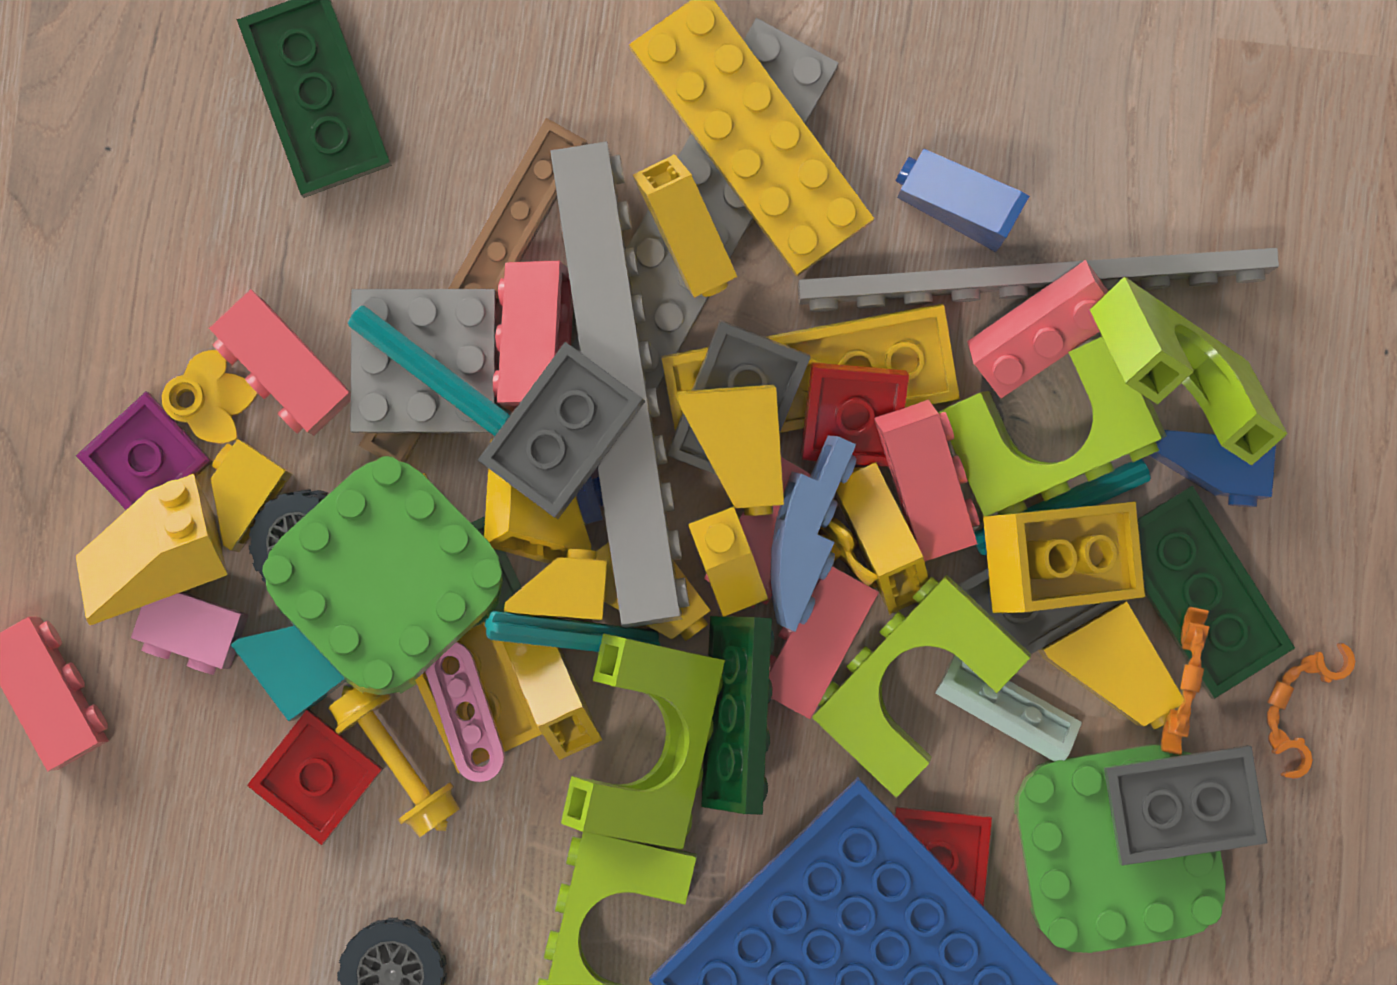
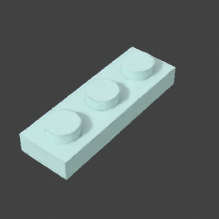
M956 655L949 662L935 694L1053 761H1065L1070 754L1082 724L1081 721L1011 681H1008L996 693Z

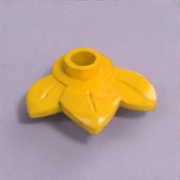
M217 350L203 351L190 359L184 375L177 376L166 384L162 392V405L165 412L171 418L179 422L188 423L193 433L199 439L222 444L237 439V429L232 416L238 415L253 403L258 393L249 385L245 378L225 373L227 360ZM184 392H193L195 395L194 403L187 408L181 407L179 404L180 396Z
M832 518L826 528L821 526L818 535L834 542L830 551L835 554L834 561L840 558L860 581L875 589L877 587L875 582L878 579L877 575L864 568L853 553L859 544L850 530L836 518Z

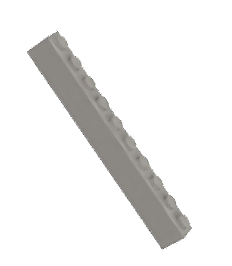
M607 141L551 150L580 352L646 401L598 465L621 625L626 629L683 620L681 608L690 606L685 578L676 579L674 560L682 559L678 530L669 531L666 512L675 511L671 483L661 482L659 469L660 464L668 463L663 435L654 436L652 417L660 416V408L656 387L647 389L644 371L653 369L649 341L640 342L637 323L646 322L642 294L633 295L630 277L639 276L635 248L625 247L623 234L624 230L632 229L627 201H618L616 184L625 183L620 155L611 156Z

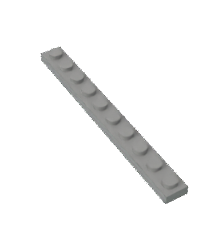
M1277 248L1087 260L1109 291L1124 277L1133 283L1141 282V287L1144 290L1170 287V280L1189 279V286H1209L1218 283L1217 277L1236 276V283H1254L1265 281V274H1269L1279 267ZM1083 261L803 279L798 282L799 305L809 304L810 311L824 312L837 310L838 302L857 301V308L868 309L886 306L885 299L904 298L905 305L933 303V296L952 295V302H971L980 300V293L999 292L1000 299H1017L1027 297L1028 290L1044 289Z

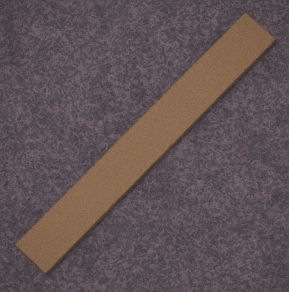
M548 118L544 120L448 289H495L497 304L499 300L498 285L500 279L504 278L505 263L521 262L557 199L550 151L587 145V140ZM365 433L359 446L379 458L390 456L406 463L422 433Z

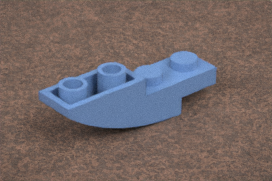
M828 435L810 477L791 472L783 493L784 505H780L775 522L770 571L772 601L777 624L796 632L799 623L805 624L809 619L815 605V598L811 596L818 579L824 580L833 565L835 554L830 551L834 542L817 535L821 526L826 528L830 523L837 506V501L833 500L834 494L840 482H847L856 464V457L852 455L856 444L837 436Z

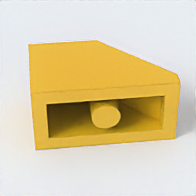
M237 439L233 446L229 443L226 444L216 456L212 464L216 471L211 477V484L223 546L231 551L240 552L250 538V528L255 524V516L265 508L264 505L268 501L277 498L292 476V473L248 443Z
M734 507L688 524L723 617L768 600L755 560Z
M568 549L567 558L557 557L509 598L504 604V612L602 620L607 561L596 560L597 551Z

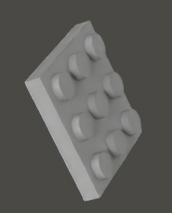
M352 289L351 315L361 305L366 306L496 404V397L493 392V376L496 371L495 289ZM351 329L350 432L489 433Z

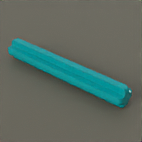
M361 305L351 315L348 321L351 329L493 436H496L510 417L508 413L366 306Z
M1143 459L1135 462L1131 461L1115 468L1114 471L1090 482L1086 481L1065 493L1047 501H1042L1022 512L1098 505L1149 482L1151 479L1150 471ZM982 528L974 532L977 541L975 546L981 555H987L985 531Z
M498 611L491 612L489 618L485 620L486 636L490 640L599 652L604 633L661 646L659 633L651 629L634 627L625 629L623 626Z

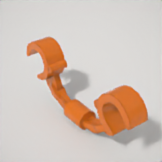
M1189 607L1184 618L1181 633L1182 649L1191 650L1192 658L1189 664L1184 667L1180 687L1183 690L1184 701L1178 710L1170 709L1164 723L1161 737V751L1181 755L1182 736L1188 738L1191 703L1196 693H1200L1204 668H1201L1200 657L1209 630V626L1204 625L1209 613L1208 610Z
M1344 643L1337 644L1344 659L1343 666L1339 671L1331 672L1325 666L1323 653L1315 652L1314 655L1302 658L1300 665L1289 668L1282 676V682L1276 681L1267 702L1272 706L1269 707L1266 716L1267 724L1271 731L1268 735V741L1273 748L1272 753L1280 754L1289 748H1295L1301 755L1300 765L1294 770L1282 772L1281 776L1295 779L1304 776L1310 770L1313 761L1312 753L1305 745L1303 738L1295 737L1293 740H1290L1284 731L1278 729L1279 709H1286L1294 691L1290 684L1299 677L1302 671L1311 674L1318 673L1321 675V681L1325 683L1349 676L1354 669L1356 661L1353 651Z

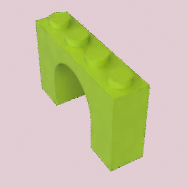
M1126 277L1122 278L1090 309L1125 384L1158 405L1182 383L1202 408L1220 445L1248 464L1253 465L1288 434L1248 360Z
M1103 337L1069 351L1070 357L1089 396L1093 412V422L1085 444L1076 454L1065 461H1039L1019 450L1011 440L989 391L980 392L938 412H946L954 434V439L950 440L956 455L959 456L968 482L984 516H989L996 512L998 515L1022 512L1027 509L1024 502L1025 499L1041 493L1044 501H1047L1071 490L1067 481L1082 474H1085L1088 482L1114 471L1115 469L1111 461L1129 454L1132 462H1135L1160 451L1156 441L1167 437L1153 404L1150 399L1125 384Z
M948 575L940 582L931 577L914 594L912 598L919 604L907 617L899 611L879 631L886 639L873 652L865 646L846 666L852 672L851 676L841 686L834 681L829 684L818 704L820 708L812 716L827 733L896 798L927 767L932 756L893 720L886 709L882 694V683L888 665L901 653L912 648L923 646L938 647L956 655L992 690L998 693L1031 658V653Z
M603 633L593 681L648 695L657 704L663 715L666 730L665 744L656 765L649 773L635 782L611 784L571 776L561 824L586 833L683 850L686 836L692 827L691 811L696 789L700 786L703 777L702 762L706 744L713 732L712 716L717 695L723 686L722 671L725 660Z
M583 832L582 838L573 836L566 865L575 866L570 885L561 884L555 912L563 913L559 932L550 930L544 959L551 960L552 965L548 979L539 978L537 985H623L602 977L588 963L581 945V928L586 914L600 900L617 893H636L685 905L697 854L665 846Z

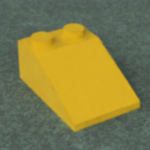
M194 474L178 480L168 481L159 487L148 490L76 555L85 616L90 626L228 575L214 513Z
M1136 501L983 517L993 613L1032 612L1145 597Z

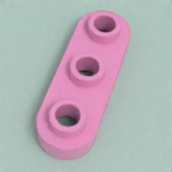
M456 642L426 670V675L459 772L468 780L484 782L492 779L501 771L505 762V752L474 657L465 645ZM448 656H454L459 661V670L453 675L445 673L442 668L443 660ZM462 702L471 703L475 709L474 716L470 720H463L458 716L457 708ZM476 748H484L489 752L490 760L487 765L478 766L474 763L472 754Z

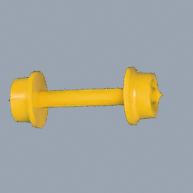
M343 686L342 697L329 707L337 721L335 731L337 734H341L358 723L416 806L398 819L400 824H408L419 838L433 828L436 831H446L448 824L446 819L460 810L452 796L454 786L450 782L433 794L427 789L374 713V711L389 701L391 696L389 694L362 693L353 686Z

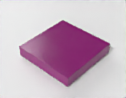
M147 391L76 455L125 510L132 506L148 490L194 474L196 477L213 462Z

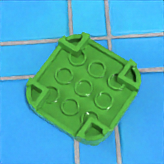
M384 456L374 462H369L349 475L278 540L269 552L268 559L265 561L262 569L267 591L281 613L346 679L347 683L362 693L367 692L377 695L396 692L402 694L416 685L415 680L485 615L490 616L491 612L499 604L503 585L499 557L489 541L421 472L408 463L400 462L390 456Z
M1147 744L1145 746L1066 758L1065 761L1049 760L1036 765L1037 767L1024 778L1017 795H1015L1014 814L1017 815L1032 906L1030 910L1036 926L1055 946L1070 952L1092 953L1186 938L1204 931L1209 925L1215 924L1221 918L1222 907L1225 902L1226 881L1220 851L1123 866L1119 864L1104 767L1181 755L1161 751L1160 744ZM1182 751L1181 755H1187L1191 753Z

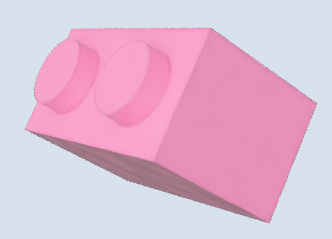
M180 592L141 607L131 638L144 642L141 651L169 659L171 652L188 657V667L214 675L216 668H231L236 653L231 644L241 638L249 614Z

